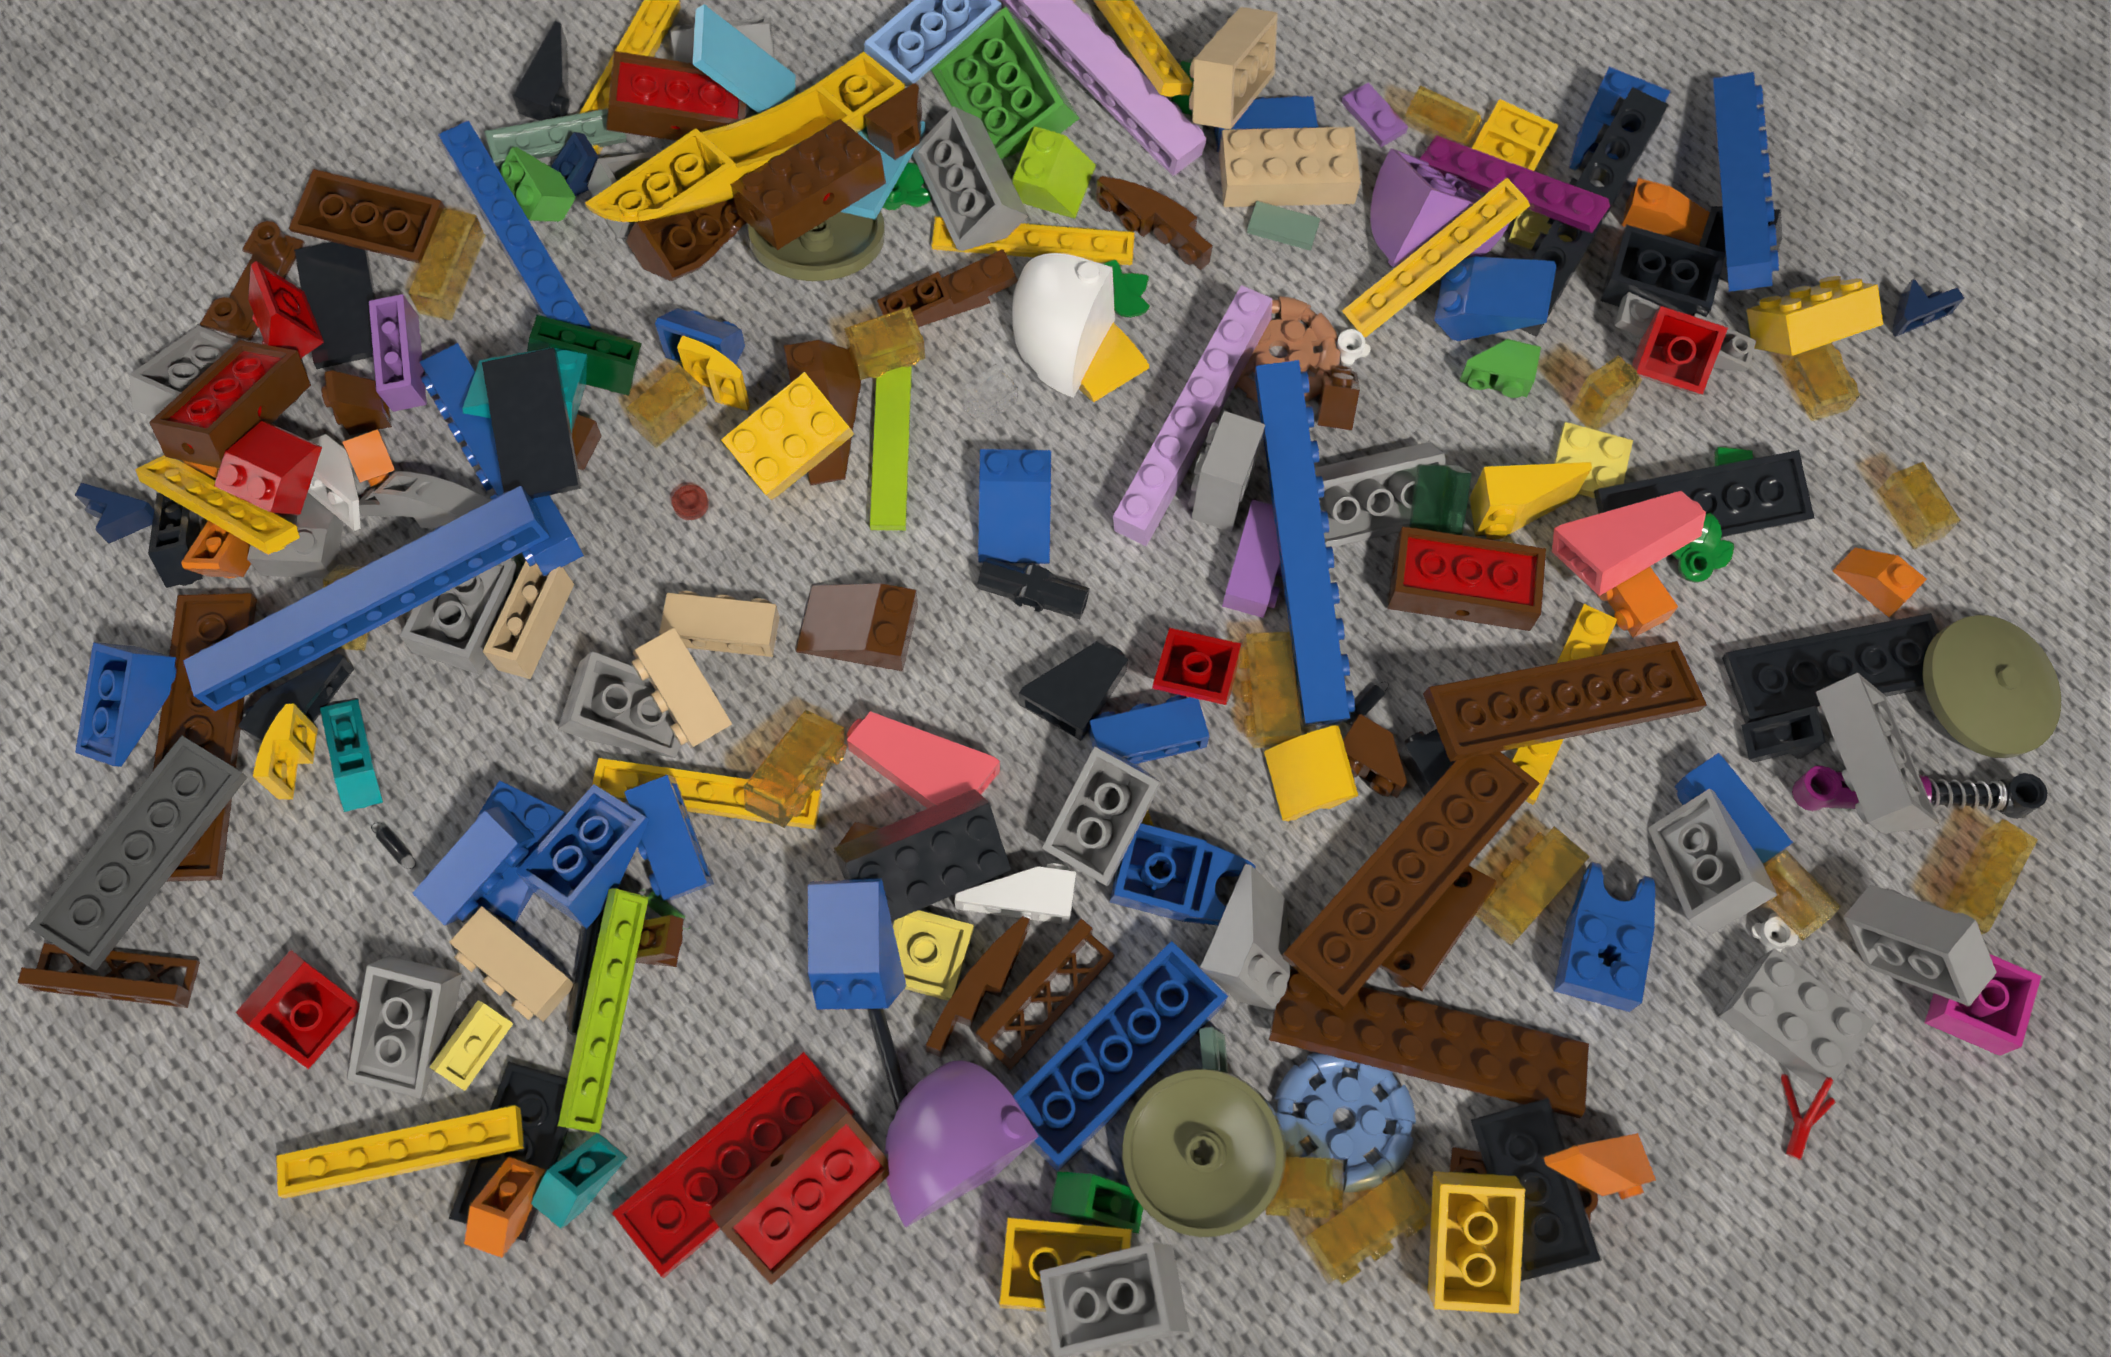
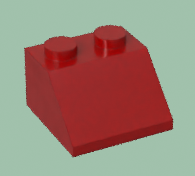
M257 261L252 263L248 300L254 313L252 319L260 329L263 337L262 344L297 350L300 359L324 343L304 291Z
M1659 306L1639 343L1629 374L1694 395H1703L1728 327Z
M261 421L225 451L214 486L268 512L300 515L322 446L273 424Z
M1169 627L1152 689L1226 705L1230 699L1242 643Z
M290 950L235 1013L249 1027L309 1070L359 1012L360 1003L302 957Z

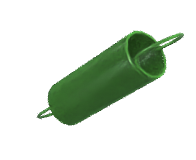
M654 892L648 895L647 906L661 917L673 915L685 919L681 912L666 900H663L661 896H657Z

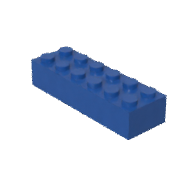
M1173 941L1159 952L1013 1095L1039 1136L1030 1145L1056 1172L1060 1171L1199 1032V1029H1202L1224 1007L1228 995Z

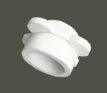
M1349 329L1339 335L1336 348L1340 350V362L1343 365L1351 366L1354 360L1369 355L1370 346L1365 344V338L1359 331ZM1350 345L1353 347V349L1350 350L1347 348V346Z
M1771 913L1767 921L1755 923L1751 928L1752 936L1759 939L1763 944L1765 954L1774 948L1781 953L1783 948L1787 946L1793 947L1798 942V936L1792 924L1780 913ZM1776 932L1778 937H1772L1771 933Z

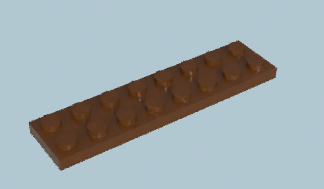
M252 593L177 596L169 656L176 657V677L171 684L170 695L162 705L153 771L181 736H184L236 768L241 731L238 725L242 721L245 696L217 711L212 710L194 697L183 660L199 653L204 648L232 636L235 632L253 625L257 599ZM232 798L166 882L222 880Z
M1678 641L1431 686L1423 693L1450 762L1699 712L1707 706Z
M1502 752L1457 760L1283 953L1282 958L1340 1009H1343L1536 790L1540 783Z
M1290 969L1286 991L1273 1013L1269 1041L1523 1105L1549 1098L1555 1113L1579 1119L1585 1113L1589 1043L1362 987L1343 1009H1340L1296 970Z

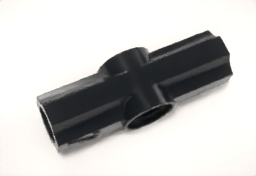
M988 557L983 562L977 582V589L1010 598L1019 607H1022V604L1034 607L1036 612L1046 609L1079 620L1084 613L1090 593V588L1055 578L1049 570L1043 567L1026 565L1024 568Z

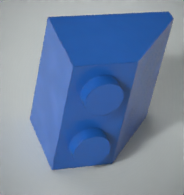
M677 308L658 317L655 322L665 357L679 363L682 362L677 346L682 336L695 339L716 349L735 365L745 347L742 329L728 321L718 322L709 319L698 311L688 312Z

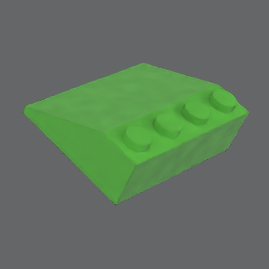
M1004 7L974 31L931 69L952 107L959 108L981 119L1000 159L1025 150L1034 126L1061 134L1080 119L1026 28L1007 7Z

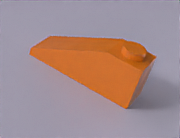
M1638 178L1627 199L1621 226L1631 225L1699 246L1710 212L1671 186Z
M1638 1133L1577 1145L1544 1157L1548 1167L1601 1196L1618 1193L1620 1200L1643 1194L1642 1185L1656 1181Z

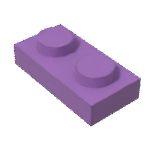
M1369 82L1343 96L1342 104L1380 147L1385 146L1407 132L1408 126Z

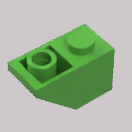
M511 148L499 172L528 220L552 222L563 220L576 197L562 174L520 148Z
M1506 339L1468 359L1461 374L1460 382L1468 383L1471 388L1476 390L1489 388L1502 391L1503 395L1510 398L1527 397L1535 382L1541 347Z

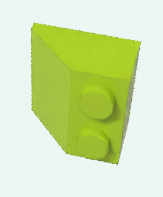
M1034 126L1014 174L1013 185L1023 204L1076 219L1096 164L1066 135Z

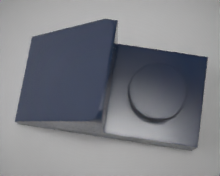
M574 132L551 168L562 174L574 195L578 196L589 191L587 186L593 173L592 168L599 157L586 135Z
M1912 279L1900 295L1891 332L1897 337L1951 315L1965 297L1958 287L1944 293L1939 290L1927 297L1918 282Z
M84 483L80 484L75 493V496L86 506L85 511L100 519L95 530L108 544L152 525L154 508L146 501Z

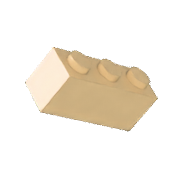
M525 561L483 649V653L498 671L531 679L574 586V583L563 567L559 566L548 575L543 576L537 564L530 567L527 561Z
M680 591L678 594L667 593L659 634L661 635L675 627L687 648L773 657L780 617L776 604H772L765 599L755 598L750 601H742L728 595H716L713 598L699 596L691 591Z
M675 627L634 650L633 654L636 659L631 661L640 679L643 681L648 678L656 690L650 695L660 712L663 713L668 710L675 723L670 728L680 745L687 743L690 748H693L732 725Z
M483 907L449 941L459 951L454 958L471 973L476 967L482 970L487 975L482 982L499 996L504 991L513 996L516 1000L511 1006L527 1020H530L535 1015L544 1022L574 988L573 982Z

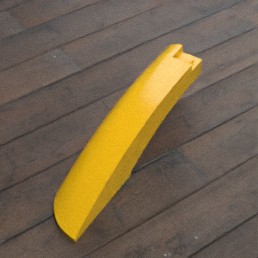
M862 52L814 86L762 113L704 132L694 129L585 202V205L590 211L605 219L619 222H639L686 213L732 199L734 196L730 184L835 121L841 119L857 133L867 127L865 115L904 90V83L867 53Z

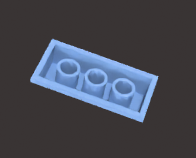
M913 0L864 42L865 53L903 82L904 86H910L914 82L916 83L1000 10L1002 4L998 0Z

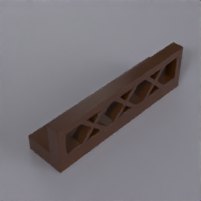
M1082 918L976 1032V1040L1010 1071L1115 957L1110 950L1092 935L1093 928ZM1086 943L1103 956L1094 968H1077L1076 953ZM1072 959V969H1063ZM1056 974H1073L1074 989L1068 996L1051 997L1050 982ZM1077 974H1087L1078 984ZM1046 987L1047 997H1037ZM1053 1002H1062V1003L1052 1012L1051 1003H1053ZM1031 1003H1047L1048 1018L1041 1025H1025L1024 1010ZM1020 1015V1026H1010ZM1021 1031V1047L1011 1058L994 1044L1004 1032ZM1025 1031H1035L1025 1042Z
M44 943L36 969L22 967L17 982L33 991L188 1008L200 962L181 958L111 951L105 960L112 971L105 976L86 975L83 968L87 965L81 961L78 962L75 957L54 944ZM52 954L67 955L73 965L66 972L48 970ZM113 960L124 961V963L117 967ZM135 963H142L150 973V976L139 981L125 979L121 973ZM152 965H160L163 967L155 971ZM174 967L187 968L182 987L174 984H165L160 977Z

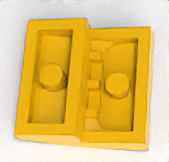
M1499 99L1472 148L1535 171L1554 137L1558 125Z
M1114 322L1099 346L1079 387V390L1093 402H1096L1150 368L1149 363L1139 349Z
M682 336L677 349L687 381L710 387L714 400L717 403L748 411L750 402L742 371L716 349L695 339Z
M286 704L270 725L260 746L253 772V778L278 800L293 799L298 764H313L318 728L295 704Z
M1337 725L1298 736L1264 751L1283 821L1296 820L1320 808L1331 809L1359 796L1340 728Z

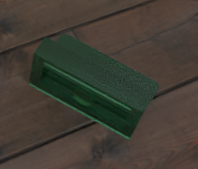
M1419 464L1416 472L1409 527L1463 536L1472 473L1458 465Z

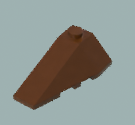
M732 198L686 213L635 222L626 243L644 270L668 281H674L698 271L747 222L738 215L735 200Z
M821 340L784 345L791 383L805 372L853 431L861 389V377L855 351ZM852 437L808 472L811 486L846 479Z

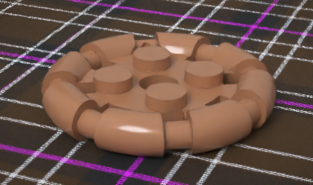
M1278 296V300H1272V314L1279 313L1280 320H1270L1234 388L1237 389L1239 387L1247 393V398L1258 402L1256 384L1248 377L1252 372L1255 373L1256 366L1299 360L1301 372L1309 369L1316 374L1314 377H1308L1309 393H1304L1305 402L1315 398L1321 392L1323 372H1326L1327 376L1331 377V367L1340 363V350L1336 348L1338 336L1332 324L1322 313L1316 314L1310 309L1311 305L1294 298ZM1301 320L1309 325L1306 331L1304 325L1300 323ZM1273 346H1282L1287 350L1288 355L1284 358H1276L1270 354L1269 349ZM1313 346H1322L1323 351L1313 353Z

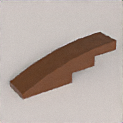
M1022 916L988 948L966 974L944 1007L926 1043L927 1052L942 1058L956 1022L972 1027L986 992L1001 998L1030 928V918Z

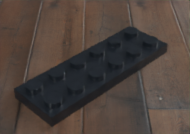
M1799 450L1615 485L1593 491L1598 514L1682 491L1691 500L1698 502L1703 510L1706 511V514L1711 513L1716 517L1721 525V538L1809 521L1815 518Z
M1929 613L1725 653L1722 660L1744 722L1747 724L1812 706L1818 707L1820 702L1816 695L1817 691L1856 673H1859L1886 697L1925 689L1923 682L1925 654L1932 639L1939 631L1932 614Z

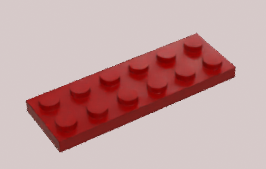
M803 1052L615 1209L612 1215L658 1274L665 1278L721 1230L708 1212L834 1098L852 1117L855 1113Z

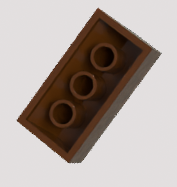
M313 169L289 229L291 232L420 264L443 249L453 219L441 200Z

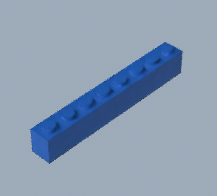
M1754 72L1713 78L1729 292L1773 286L1772 272L1779 271L1778 250L1770 251V246H1777L1775 225L1768 226V222L1774 221L1773 200L1766 201L1767 197H1772L1771 176L1764 177L1763 175L1770 173L1769 153H1761L1763 150H1768L1766 129L1759 130L1761 127H1766L1764 107L1757 108V105L1763 104L1762 84L1755 85Z
M469 120L438 134L450 162L541 316L591 329L586 315Z
M457 343L420 361L426 373L425 376L421 377V380L431 397L438 394L439 399L434 402L444 420L452 418L453 422L447 425L456 441L460 443L465 440L467 446L461 449L471 467L479 464L481 470L475 473L486 492L493 488L495 494L490 496L492 501L504 494L491 418L463 413V405L475 371ZM550 495L533 499L539 508L550 538L522 552L528 565L531 567L537 564L543 576L548 575L559 566L563 567L584 556Z

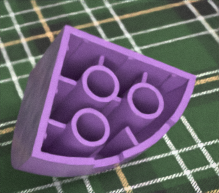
M1391 148L1375 183L1371 201L1370 220L1376 244L1389 258L1388 263L1395 268L1480 200L1482 196L1471 190V185L1447 172L1443 178L1442 173L1428 166L1429 163ZM1510 222L1466 258L1483 257L1500 240Z
M961 1060L951 1061L929 1073L901 1101L895 1118L889 1125L885 1144V1154H888L890 1175L887 1177V1184L896 1211L905 1228L997 1176L1039 1137L1007 1088L989 1071L974 1063Z

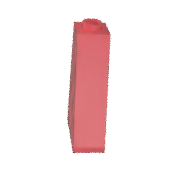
M1682 491L1674 492L1561 524L1554 528L1552 553L1600 596L1702 535L1706 511L1703 510L1698 502L1691 500Z
M871 711L863 720L861 718L857 719L847 732V744L850 752L927 809L973 789L982 795L1000 773V761L994 756Z

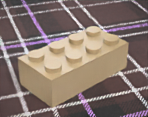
M1240 7L1231 18H1228L1227 23L1216 32L1212 40L1205 44L1203 50L1193 58L1190 66V77L1194 78V89L1189 100V107L1193 110V123L1231 129L1275 75L1278 12Z
M1354 127L1222 130L1219 160L1224 207L1255 206L1256 201L1274 206L1355 204L1361 181Z

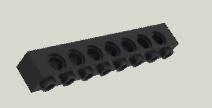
M1634 87L1631 88L1626 99L1623 97L1618 98L1610 114L1615 117L1611 125L1603 124L1594 141L1599 144L1594 153L1588 150L1579 167L1583 171L1579 180L1572 178L1569 183L1570 185L1608 198L1609 209L1592 233L1549 218L1547 224L1552 225L1547 235L1541 232L1531 251L1536 253L1532 260L1554 261L1557 265L1548 317L1668 108L1669 104ZM1622 127H1630L1634 132H1628ZM1607 154H1615L1619 159H1611ZM1593 180L1599 181V182H1601L1604 186H1602V187H1597V186L1593 185V184L1591 183V181H1593ZM1559 235H1567L1572 241L1565 242L1559 238ZM1544 324L1520 329L1537 337Z

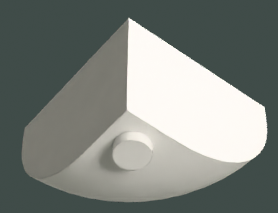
M1063 253L1042 254L1034 257L1024 266L1017 281L1012 304V324L1015 343L1025 364L1028 363L1037 372L1038 378L1058 392L1074 398L1091 361L1109 328L1115 321L1113 270L1110 266Z

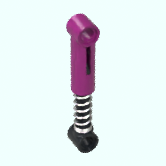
M1814 766L1796 780L1792 788L1795 802L1803 809L1809 811H1818L1822 808L1856 809L1855 804L1859 803L1856 792L1851 791L1847 786L1842 771H1834L1826 766ZM2023 773L2011 780L2001 779L1999 781H1991L1989 784L1982 780L1975 784L1970 780L1960 783L1956 779L1950 783L1944 779L1934 782L1925 774H1919L1931 805L1934 808H1937L1939 805H1945L1949 809L1952 805H1957L1960 809L1970 806L1975 810L1978 806H1983L1986 810L1991 808L1995 811L1998 810L2007 817L2018 819L2033 812L2047 800L2048 791L2045 784L2033 774ZM1811 784L1816 785L1820 789L1821 795L1814 792ZM2017 793L2023 797L2024 801L2017 796Z

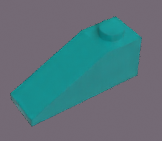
M355 699L321 707L320 711L333 776L344 812L383 803L359 700Z

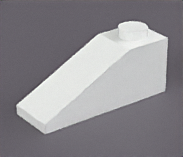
M327 434L309 440L322 446V450L308 493L353 531L361 529L359 499L350 459L345 447L336 443Z
M1051 863L1047 864L1046 867L1038 866L957 893L955 896V908L957 910L1015 918L1025 916L1030 918V920L1069 925L1076 872L1069 871V867L1062 864Z

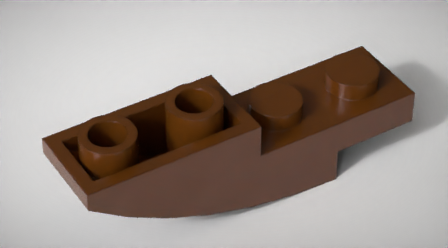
M1101 176L1097 180L1096 198L1098 204L1106 212L1112 211L1120 217L1123 226L1128 231H1136L1144 238L1153 230L1156 238L1162 244L1167 245L1169 243L1178 251V255L1187 265L1194 264L1199 270H1202L1210 263L1213 245L1195 231L1197 216L1184 206L1153 189L1134 182Z
M1004 249L944 277H941L938 271L878 299L877 302L890 331L910 329L990 304L989 296L1016 284L1018 279Z

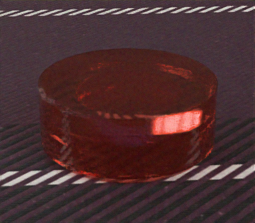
M685 485L674 493L672 505L675 513L680 518L696 520L707 512L709 500L706 492L701 487Z

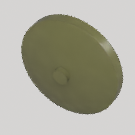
M881 210L876 219L839 212L779 250L774 248L748 224L750 247L755 257L771 271L788 278L803 281H827L854 274L865 268L878 256L885 240L884 218Z
M1974 615L1962 618L1943 628L1929 644L1923 663V682L1927 699L1939 722L1958 742L1981 755L1993 758H2013L2037 749L2050 738L2058 724L2061 713L2060 685L2048 656L2028 633L2004 619L1988 615Z
M1196 1069L1183 1071L1156 1083L1141 1097L1134 1107L1127 1122L1123 1138L1124 1170L1130 1188L1138 1202L1159 1223L1171 1230L1189 1236H1222L1237 1231L1253 1222L1273 1201L1285 1171V1139L1281 1124L1272 1106L1248 1082L1230 1073L1218 1070Z

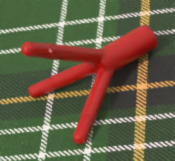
M1786 1074L1781 1075L1784 1092L1794 1120V1127L1785 1155L1798 1160L1802 1159L1811 1127L1835 1104V1099L1832 1097L1822 1104L1833 1084L1831 1077L1825 1078L1802 1119L1789 1077Z

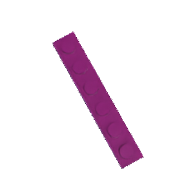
M1437 135L1420 158L1429 163L1428 166L1442 173L1443 177L1448 172L1471 185V188L1484 193L1490 192L1504 179L1508 178L1527 198L1530 204L1527 209L1589 233L1593 232L1610 207L1609 200L1606 197Z

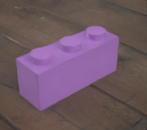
M403 294L369 301L376 392L392 412L427 405L425 385L421 380V377L424 376V369L420 364L423 358L418 314Z
M1252 500L1222 607L1264 618L1267 607L1273 609L1275 607L1280 588L1273 586L1275 576L1282 577L1273 507L1271 504Z

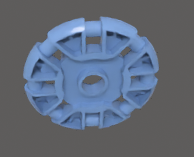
M1317 1052L1308 1055L1306 1062L1299 1067L1294 1065L1287 1072L1275 1096V1100H1278L1276 1115L1284 1134L1286 1153L1295 1164L1293 1168L1308 1181L1327 1190L1329 1186L1343 1188V1192H1360L1382 1184V1178L1390 1172L1395 1174L1402 1167L1414 1142V1138L1411 1137L1412 1124H1416L1414 1104L1406 1085L1401 1086L1392 1074L1394 1073L1392 1071ZM1343 1067L1357 1069L1356 1079L1352 1077L1342 1078ZM1318 1073L1324 1084L1314 1091L1308 1079ZM1379 1083L1389 1095L1381 1102L1371 1090ZM1294 1104L1306 1105L1304 1119L1292 1116ZM1345 1108L1353 1114L1355 1123L1352 1129L1341 1130L1336 1127L1333 1122L1335 1110ZM1386 1120L1396 1122L1394 1135L1383 1133ZM1307 1136L1316 1148L1309 1155L1299 1143ZM1374 1148L1381 1159L1371 1165L1363 1156ZM1332 1158L1346 1160L1345 1172L1332 1170Z

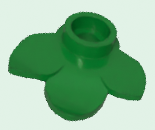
M916 163L906 164L882 208L897 210L903 204L921 207L932 200L931 193L922 187L925 180Z
M1116 260L1106 262L1104 265L1112 267L1114 312L1122 317L1130 318L1146 313L1150 306L1141 296L1147 288L1148 275L1122 273L1121 267Z
M1711 513L1705 515L1702 535L1672 553L1678 559L1677 567L1679 573L1689 582L1698 583L1707 580L1713 573V570L1725 567L1733 556L1734 544L1730 541L1721 540V525ZM1695 558L1701 563L1700 570L1694 567Z

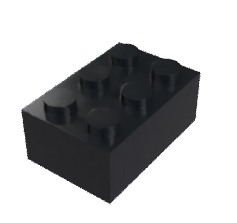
M1626 224L1615 246L1600 301L1620 307L1621 299L1630 292L1659 306L1691 316L1697 313L1707 317L1712 309L1726 254Z

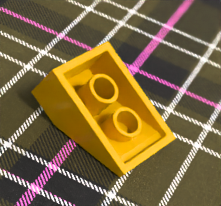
M1591 462L1484 467L1469 497L1475 536L1486 535L1487 539H1501L1507 536V534L1515 532L1574 500L1592 470Z

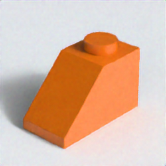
M377 429L343 441V445L360 483L368 480L370 487L380 484L390 477L389 472L396 470L380 430Z
M208 521L181 564L183 569L207 577H244L251 565L247 559L250 544Z
M1857 547L1833 570L1836 575L1887 617L1893 615L1927 580V578L1898 555Z
M508 1157L470 1205L464 1244L503 1258L523 1230L533 1206L531 1202L546 1170Z

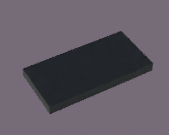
M335 242L296 249L295 256L301 290L306 295L324 343L311 351L313 364L316 369L373 357L369 301L376 300L367 250Z
M555 348L482 362L504 493L522 486L529 496L534 499L581 489L558 354Z
M508 1061L489 1111L510 1106L521 1108L524 1149L471 1159L448 1219L467 1224L470 1205L508 1157L545 1169L546 1171L557 1163L569 1128L558 1126L568 1078ZM534 1206L531 1208L523 1230L517 1238L518 1240L524 1242L529 1240L539 1212Z
M1542 1099L1471 1119L1487 1174L1516 1176L1525 1189L1520 1281L1602 1261L1577 1182L1548 1167L1544 1160L1546 1156L1566 1150L1550 1099Z

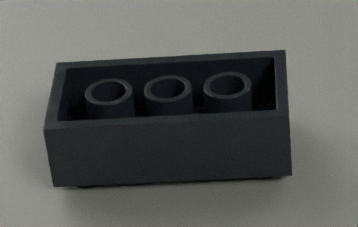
M975 789L834 848L845 880L882 878L891 921L1011 870L990 803Z

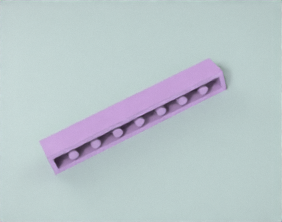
M1001 0L1171 175H1176L1202 155L1207 138L1200 127L1192 124L1182 114L1180 107L1175 102H1170L1166 96L1160 95L1151 81L1138 69L1135 61L1130 57H1126L1116 46L1115 41L1109 35H1105L1095 25L1092 17L1088 13H1083L1073 0Z
M1242 285L1240 286L1113 515L1115 532L1147 546L1204 443L1212 422L1216 421L1267 328L1272 316L1273 298Z

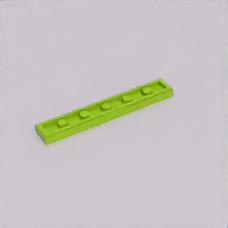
M878 340L870 530L906 531L912 340Z
M609 889L559 1117V1127L600 1133L649 897L620 889Z

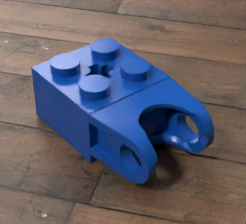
M1609 67L1577 135L1569 169L1576 171L1588 150L1593 153L1595 152L1599 144L1594 141L1603 124L1605 123L1610 126L1615 118L1610 114L1619 97L1626 99L1631 88L1634 87L1666 102L1670 90ZM1622 127L1628 132H1634L1630 127ZM1607 154L1611 159H1619L1615 154Z
M1141 823L1117 868L1109 903L1182 922L1218 926L1227 906L1222 904L1216 896L1215 884L1217 879L1226 876H1240L1245 864L1252 865L1255 869L1256 866L1240 856L1206 843V840ZM1154 865H1159L1162 867L1161 873H1166V876L1157 879L1152 876L1153 874L1150 873V870H1152Z
M1590 862L1582 877L1566 922L1554 992L1630 1012L1639 1006L1643 1000L1655 930V882L1652 877L1643 876V879H1639L1630 901H1619L1611 897L1604 887L1601 864ZM1603 955L1608 960L1609 966L1604 965V958H1599L1598 956Z

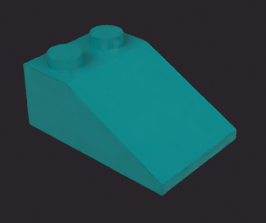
M555 348L558 354L572 433L586 387L587 354ZM540 350L480 360L463 405V413L491 418L482 362Z

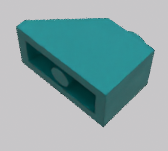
M596 1133L546 1171L531 1204L562 1229L586 1209L625 1162L627 1156L599 1133Z

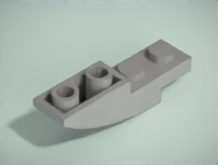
M1628 292L1621 299L1614 326L1640 337L1639 346L1659 305ZM1697 313L1693 315L1694 317L1719 324ZM1728 328L1713 368L1747 371L1750 368L1756 340Z
M395 471L384 483L374 485L359 500V511L362 516L414 517L420 528H438L467 514L472 509L483 506L491 500L475 491L441 478L413 472Z

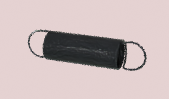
M1374 685L1355 705V713L1366 716L1385 695L1384 691L1379 686Z
M387 826L380 828L376 832V838L399 864L402 865L400 861L404 857L412 856Z

